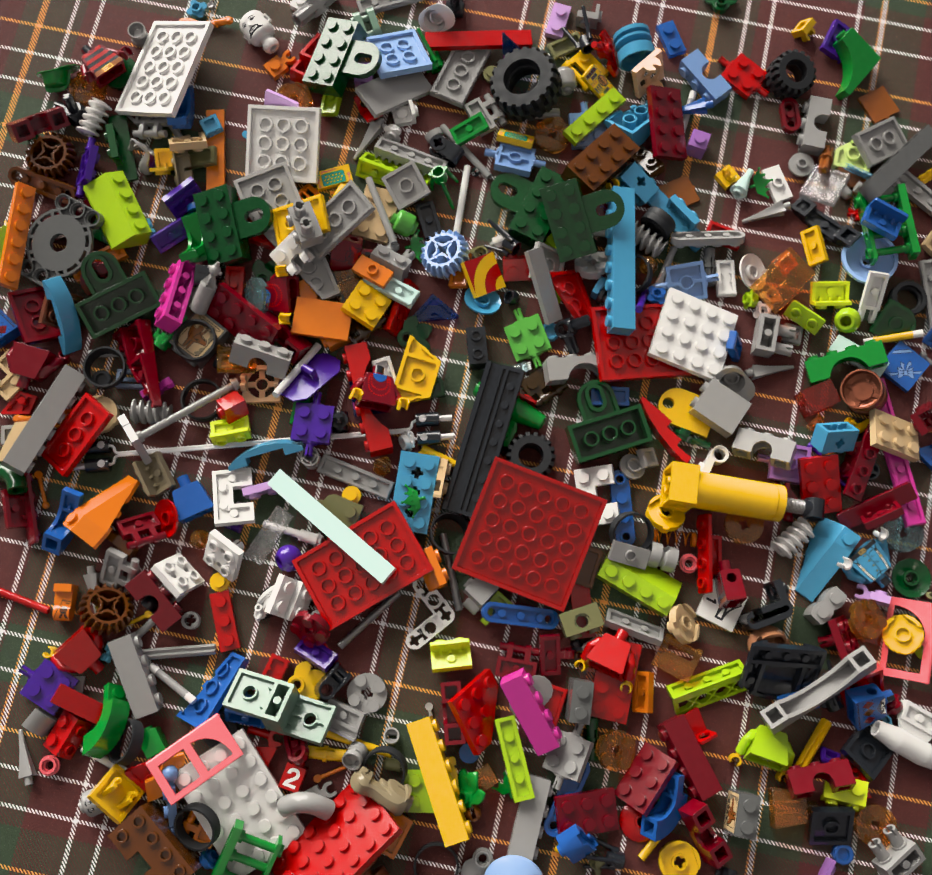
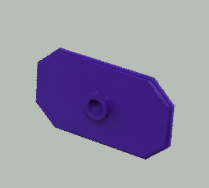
M328 353L316 354L307 365L303 364L301 366V372L281 395L293 402L307 400L340 372V360Z

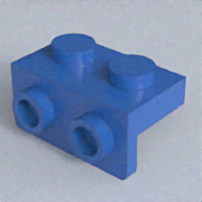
M876 197L865 208L860 224L894 241L898 237L902 223L908 219L909 215Z

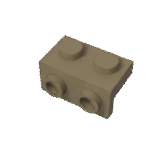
M156 451L150 455L151 463L145 465L143 460L132 463L135 474L139 477L143 491L148 497L161 496L176 486L161 451Z

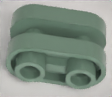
M372 7L365 9L366 15L361 16L359 11L352 13L350 20L358 21L365 31L364 23L369 22L371 30L366 31L367 37L382 35V30Z

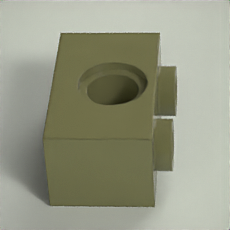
M597 602L557 615L564 637H570L571 640L582 637L581 633L589 631V634L601 630L600 626L605 625ZM579 616L586 619V626L584 628L579 627L576 623Z

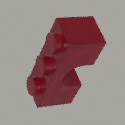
M56 106L6 123L5 125L12 142L20 143L35 138V135L67 127L70 123L64 108Z
M270 311L265 312L266 316L282 327L276 342L289 351L294 352L290 363L293 365L298 363L310 350L312 343L303 336L291 334L290 326L279 324L277 316Z
M145 568L124 586L136 601L146 595H151L158 600L159 607L151 614L150 618L163 633L182 618L183 608L177 601L173 603L169 598L171 594L164 585L160 587L156 582L158 580L157 576L151 570L148 572Z
M461 681L441 682L445 746L466 744L465 737L447 703L461 690Z
M833 758L828 763L822 764L820 761L812 762L806 767L794 765L789 767V770L784 775L791 800L812 797L815 793L813 780L818 778L824 779L829 783L832 793L851 790L856 785L849 760H841V758Z
M692 798L678 809L703 862L719 869L733 858L725 839L719 837L711 828V825L716 821L706 803Z

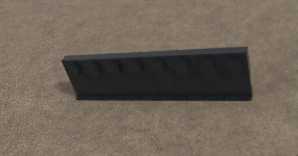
M491 361L486 362L442 509L472 517L495 456L500 458L526 373L525 370L492 363Z

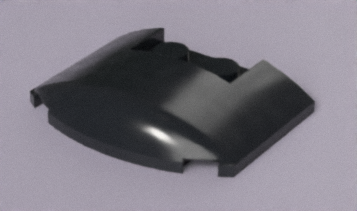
M767 640L754 642L751 644L738 685L742 689L744 687L749 690V693L754 696L777 700L779 695L799 691L816 681L828 652L825 649L806 643L801 646L769 643Z

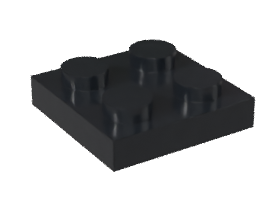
M867 726L859 731L855 729L840 749V752L868 781H873L894 751L875 738L870 732L871 727Z
M811 806L807 837L809 845H851L855 817L854 808Z

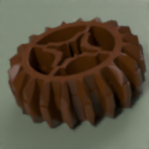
M45 132L43 137L38 134V139H32L33 144H28L30 150L25 151L27 155L25 159L30 170L58 180V176L64 178L65 173L70 174L69 169L75 168L73 163L77 162L75 157L77 152L74 145L67 137L60 133L57 135L52 132L49 135V133Z
M106 583L103 584L102 588L96 585L94 590L90 588L79 602L80 622H85L84 628L91 627V633L96 630L99 636L102 635V632H105L107 637L110 636L111 632L117 635L119 630L124 631L126 626L131 623L135 608L134 604H132L133 600L132 598H127L128 591L122 593V587L115 589L114 584L111 587H107ZM92 603L95 605V614L90 609ZM118 605L122 610V616H119L116 610Z

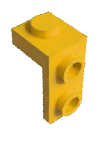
M170 148L154 149L156 167L149 168L150 172H155V175L171 174V171L175 169L171 163L173 155Z

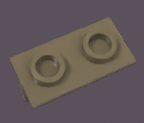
M172 151L173 158H171V163L175 169L174 182L176 186L180 185L190 176L194 179L193 171H186L187 168L192 167L191 156L188 154V151L180 155Z

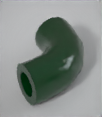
M0 465V482L4 481L6 483L7 492L11 495L26 493L28 491V484L25 475L20 476Z

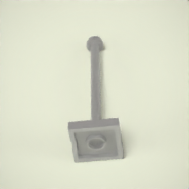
M236 378L229 379L230 383L141 432L134 431L125 414L117 418L144 464L147 465L152 462V459L142 444L145 438L232 390L238 391L240 388L238 380Z

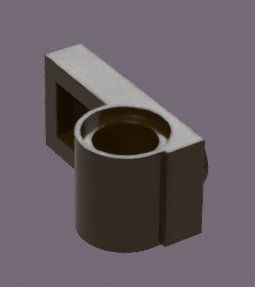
M640 145L641 149L632 163L640 164L644 172L649 177L655 179L664 172L665 164L658 158H653V154L643 145Z

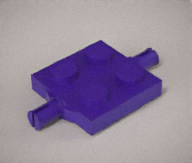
M88 137L85 152L81 157L75 184L77 189L75 196L78 198H83V186L93 181L96 176L94 166L98 164L100 154L98 153L99 146L95 145L96 139L93 137Z
M321 392L314 393L313 402L311 403L296 402L290 439L291 441L302 442L306 445L304 456L309 455V457H312L313 447L316 445H330L335 406L321 404Z
M46 658L34 671L25 665L21 667L24 670L19 669L18 671L28 677L27 683L20 691V694L54 716L61 707L51 703L50 700L60 683L74 689L80 682L69 673L59 671Z

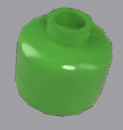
M400 210L397 214L393 213L390 219L393 231L403 237L413 235L418 227L416 216L405 210Z

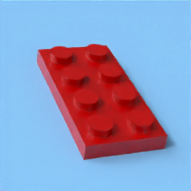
M85 392L51 440L46 444V448L41 456L62 476L68 478L114 415L91 394Z
M625 641L631 644V651L635 654L636 671L634 680L631 681L634 688L642 645ZM596 669L593 681L592 717L626 725L633 690L629 693L630 687L628 685H623V690H620V685L625 681L624 679L620 681Z

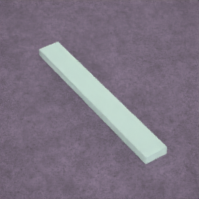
M281 469L267 483L380 583L384 584L396 570L393 565Z

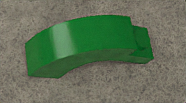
M197 211L181 217L188 237V248L179 254L181 262L188 260L189 263H198L207 260Z
M110 682L104 685L102 714L97 725L83 736L82 755L101 759L118 743L125 729L130 711V705L126 701L123 686Z

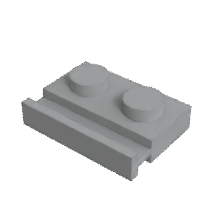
M335 698L329 699L327 703L337 706L338 709L329 731L355 742L367 713Z

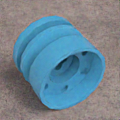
M644 23L629 24L616 31L613 35L619 67L622 70L631 71L655 50L654 44L651 42L652 36L650 35L648 25Z

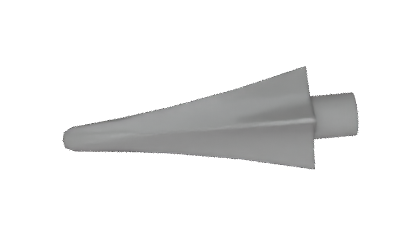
M379 117L375 122H370L367 132L353 157L354 160H357L362 152L383 131L381 127L384 120Z
M782 200L763 211L743 219L742 223L784 216V212L791 209L790 202L783 204Z
M752 365V368L744 370V373L751 377L752 381L770 374L794 369V366Z
M95 565L87 566V574L83 575L88 590L90 588L94 590L96 585L100 587V573H96Z
M19 729L18 779L23 778L25 786L34 784L32 776L37 775L28 751L24 732L22 729Z

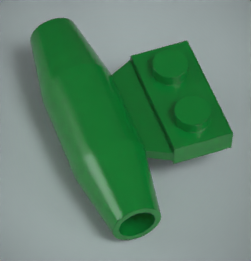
M478 382L476 387L474 388L473 396L475 397L477 395L480 382ZM518 398L503 446L508 448L517 433V423L540 430L546 420V416L528 402Z

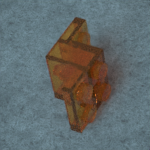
M789 246L749 287L777 314L805 288L803 285L816 273Z

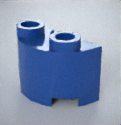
M577 824L572 825L555 836L559 844L557 845L559 854L562 857L567 856L573 864L597 850L595 848L598 846L596 837L590 833L586 835L584 830Z

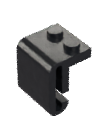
M781 579L762 584L770 603L750 610L751 612L740 614L737 624L741 630L760 629L789 618L793 614V607L787 595L788 588ZM778 609L776 614L752 623L750 622V619L754 618L755 615Z

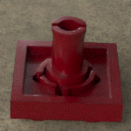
M845 614L828 621L832 634L818 637V643L827 641L819 645L822 649L836 645L841 660L860 648L857 638H854L851 632L853 629L852 623L849 618H846Z

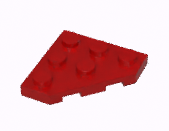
M484 669L447 702L473 755H480L492 742L498 684L491 669Z

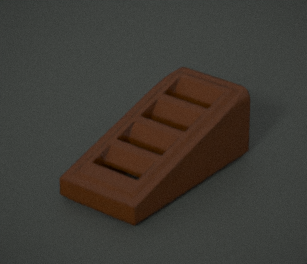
M113 531L106 537L120 551L127 554L128 557H136L139 549L128 550L126 547V543L132 540L123 541L122 537Z

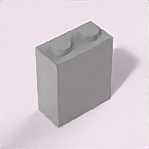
M712 378L709 382L705 381L699 389L701 394L699 397L695 396L689 404L692 408L688 413L725 438H728L733 434L752 403Z

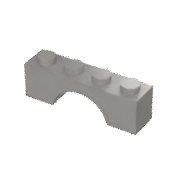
M594 352L586 353L584 356L569 354L566 357H559L558 355L547 357L542 364L545 386L565 384L570 372L580 368L592 371L599 379Z

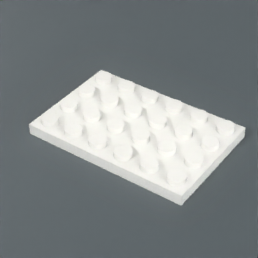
M154 21L115 108V112L118 115L175 118L214 25L210 21Z
M244 728L232 734L244 755L184 797L188 804L193 802L206 804L217 814L221 825V832L213 845L219 855L236 819L244 821L243 830L246 831L245 833L275 844L278 836H283L282 844L285 845L284 849L292 841H296L305 829L297 814L283 817L278 812L277 802L285 794L278 787L277 781ZM220 742L199 757L209 771L233 753ZM192 762L178 769L179 774L175 784L181 791L200 777ZM193 811L211 840L212 829L208 820L202 814ZM243 841L241 843L237 842L235 846L237 852L263 862H267L271 853ZM234 860L233 862L229 861L227 864L229 871L238 875H247L255 870L253 867Z

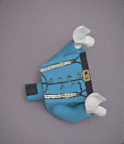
M880 527V533L874 530L873 535L877 537L876 539L867 540L850 554L848 558L843 556V564L837 563V566L842 568L848 580L859 584H869L876 581L881 588L891 582L884 573L891 567L887 544L889 531Z

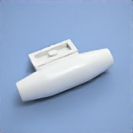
M902 700L903 709L897 715L898 727L877 720L873 723L870 732L890 750L919 766L932 770V745L928 743L932 739V713L909 700Z

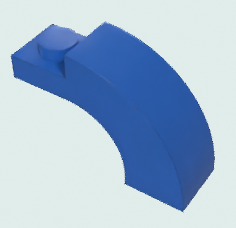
M193 85L188 86L176 117H167V123L172 125L173 129H191L193 126L195 110Z
M67 486L62 489L57 515L51 526L43 533L41 549L58 556L66 549L75 534L66 528L63 522L70 513L82 505L84 493Z
M675 772L661 793L660 801L657 802L647 817L642 815L641 835L656 842L666 837L676 827L681 819L678 809L687 803L688 797L687 794L683 793L684 775Z

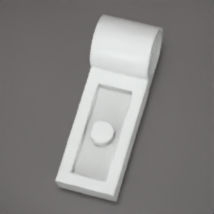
M718 445L710 450L706 459L698 464L700 465V471L710 473L713 465L717 466L725 462L729 457L728 449ZM715 451L721 454V460L715 458Z

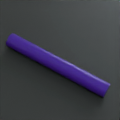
M647 289L640 294L635 308L637 313L643 311L649 294Z

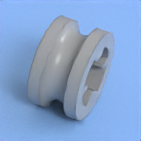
M189 611L182 616L181 623L184 628L194 630L200 626L201 617L198 613ZM191 615H194L193 618L196 619V622L189 626L187 618H191Z

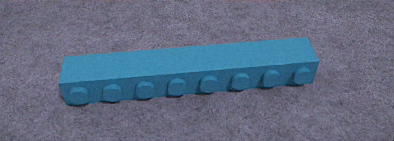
M613 186L611 190L618 193L624 201L625 212L617 225L605 231V238H607L605 255H607L605 273H607V280L605 282V290L607 291L605 326L607 327V334L629 336L635 330V188ZM614 202L606 203L608 204V209L605 215L616 211L617 206Z

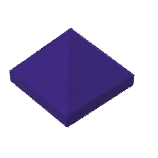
M824 746L820 747L822 763H828L833 758H841L840 753Z

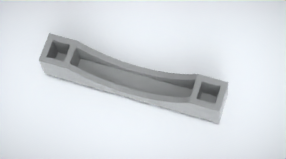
M863 645L847 655L835 667L810 685L774 702L760 711V716L771 733L775 735L876 670L877 661Z

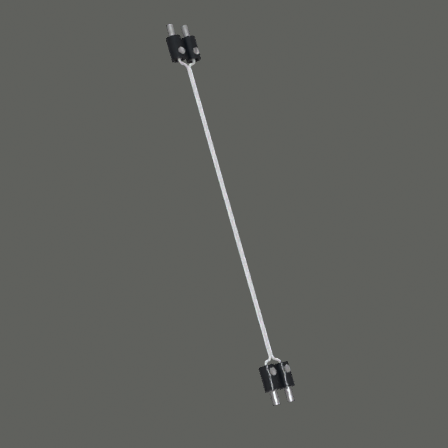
M438 412L416 413V419L411 422L409 428L389 429L390 435L404 434V431L407 430L414 437V433L409 430L413 428L415 422L417 428L439 426L440 422L452 421V414L438 415ZM440 430L417 432V438L414 437V439L418 441V446L439 445L442 440H453L454 433L441 434ZM361 432L332 434L331 440L365 437V434L361 435ZM110 439L95 440L86 454L111 453L113 448V452L117 454L114 456L113 462L110 457L86 459L85 463L77 464L73 471L85 470L86 473L111 472L112 465L115 464L117 457L138 456L139 454L136 450L117 452ZM278 439L231 442L224 446L205 444L146 449V451L150 455L156 451L174 453L247 447Z

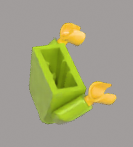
M765 724V726L759 725L756 729H750L739 741L735 749L736 753L729 755L728 761L730 763L733 757H737L736 767H738L742 763L740 757L744 755L743 759L776 770L775 778L780 782L781 776L785 775L786 771L789 770L788 768L792 766L795 754L788 741V735L781 731L773 735Z

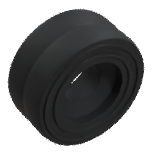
M650 207L641 218V224L645 225L644 229L650 228V235L656 232L657 239L662 236L663 240H666L676 228L673 218L659 207Z

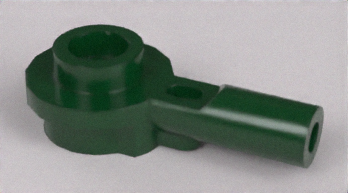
M682 427L680 430L675 429L676 435L682 441L700 446L706 450L710 448L711 443L701 438L696 439L690 436L691 431Z

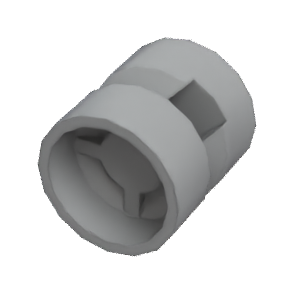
M652 541L648 548L651 553L647 566L652 568L659 566L662 571L673 573L679 559V549L671 546L664 548L663 544Z

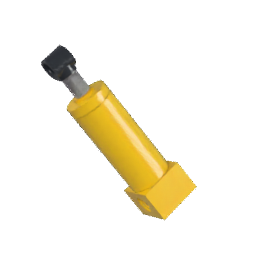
M672 461L663 470L659 508L687 512L691 508L775 522H780L785 512L804 516L805 520L823 521L825 500L817 497H808L803 500L787 498V489L784 485L701 472L700 465Z

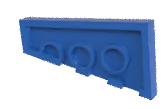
M232 651L216 669V675L202 685L203 690L196 696L197 701L193 705L189 703L188 707L184 711L180 710L176 716L192 726L198 727L218 713L239 668L245 669L250 661Z

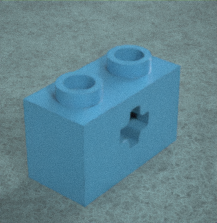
M636 162L627 165L615 178L619 180L620 187L635 188V204L638 207L646 204L659 190L655 180L649 177L644 172L643 167Z
M849 422L816 423L810 444L822 454L853 451L860 430Z

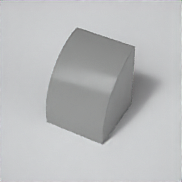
M35 708L23 722L22 726L35 735L46 737L58 719L43 708Z

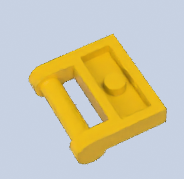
M581 50L562 64V66H568L574 70L576 81L582 86L584 92H588L590 88L582 81V75L573 67L574 65L583 74L592 64H595L605 77L609 72L591 53L583 54Z

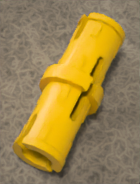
M308 745V758L322 760V762H342V757L347 749H334L326 745L324 747Z

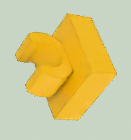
M813 17L801 20L793 29L791 35L794 39L801 37L803 42L810 41L808 34L814 35L816 33L813 28L816 21Z
M727 165L714 176L715 180L725 191L741 178L730 165Z

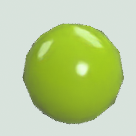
M850 307L840 309L834 317L835 327L843 333L855 332L861 324L859 312Z

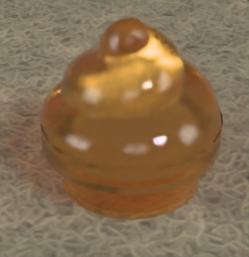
M650 256L644 257L650 263L654 274L658 269L657 261ZM641 260L639 269L643 274L647 275V265L644 260Z
M388 456L380 457L373 462V471L380 476H386L392 470L391 461Z
M195 530L191 534L189 544L197 549H203L207 545L209 534L205 530Z

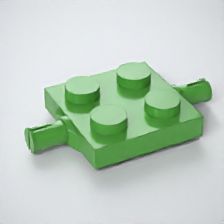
M517 308V310H513L517 321L504 327V331L516 362L519 363L532 359L535 369H539V367H543L539 356L551 350L552 346L539 314L523 317L521 308Z

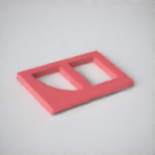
M891 596L886 621L894 616L895 606L905 608L916 615L921 621L925 631V638L922 644L923 654L920 674L886 668L889 648L883 640L880 659L883 674L888 677L928 685L930 684L932 670V603Z
M216 713L147 761L146 766L169 803L174 805L239 759L244 753L224 724L220 714ZM202 739L216 740L227 746L233 754L208 771L192 743ZM184 750L200 777L175 794L159 766Z

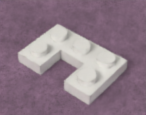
M612 464L574 470L576 488L598 496L597 487L615 484ZM618 502L606 504L598 525L611 524L620 514Z
M251 467L231 471H212L215 527L255 523L254 503L234 504L233 490L253 486Z

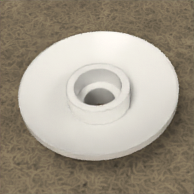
M755 254L744 255L739 266L742 281L749 289L759 290L764 286L766 280L763 262Z

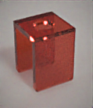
M831 379L804 389L793 397L804 419L832 408L834 404L841 401Z

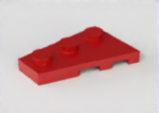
M575 270L550 272L554 289L573 318L575 319L586 314L590 316L589 309L592 306L580 273H576Z

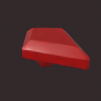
M19 391L2 410L1 414L31 415L38 397Z

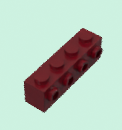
M684 714L674 715L656 726L659 738L665 742L668 748L669 757L680 764L677 773L685 776L684 781L691 798L705 801L723 790Z

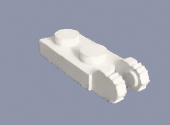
M869 270L858 309L861 321L864 318L866 309L870 310L868 323L875 322L890 277L888 273Z

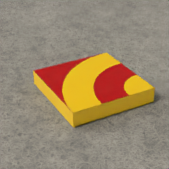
M493 252L461 263L474 299L506 287Z

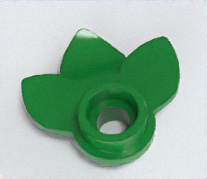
M464 768L461 769L458 775L459 800L462 799L466 808L480 805L486 793L478 789V771L467 773Z

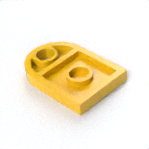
M672 388L664 392L658 401L657 409L672 421L669 425L679 429L682 427L691 431V434L706 439L711 427L688 413L692 408L689 404L695 396L699 397V395L682 388ZM663 400H671L673 407L666 408L663 405Z

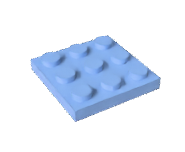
M415 29L366 37L365 42L375 44L382 54V63L377 71L380 79L432 70V62Z

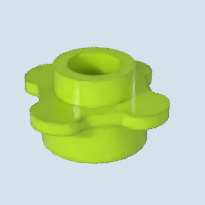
M754 289L743 295L742 303L744 304L743 308L746 310L748 307L755 308L758 303L759 295L755 293Z

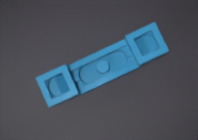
M61 276L43 280L42 284L46 298L52 301L61 336H58L63 355L81 350L80 322L73 299Z
M291 439L266 441L245 450L235 458L228 469L231 471L248 466L251 462L249 457L283 448L284 454L288 455L304 450L306 445L302 442L291 441Z

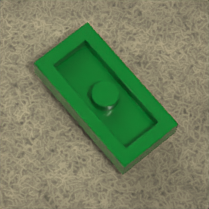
M480 111L451 128L450 132L456 144L462 146L488 131L490 127Z

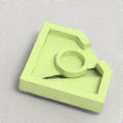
M853 140L834 151L832 169L841 166L847 168V166L854 165L860 168V171L864 170V173L870 171V168H867Z

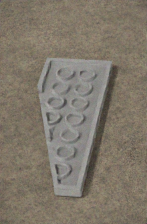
M286 161L233 181L241 200L248 197H259L267 201L272 209L301 199ZM263 211L252 212L248 217L252 222L259 220L263 217ZM272 223L264 235L276 248L277 241ZM307 248L315 256L310 248ZM298 255L293 260L302 269L299 275L321 300L327 301L341 295L326 257L319 260L315 256L311 262L307 261L304 263Z

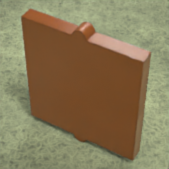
M884 86L873 91L870 90L867 94L857 99L873 125L888 119L900 111Z
M687 174L659 186V189L668 198L676 194L678 198L680 197L685 201L686 206L700 201L695 191V186L691 184Z

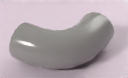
M295 792L281 797L277 802V809L283 817L305 813L314 815L322 820H328L335 810V802L317 793Z

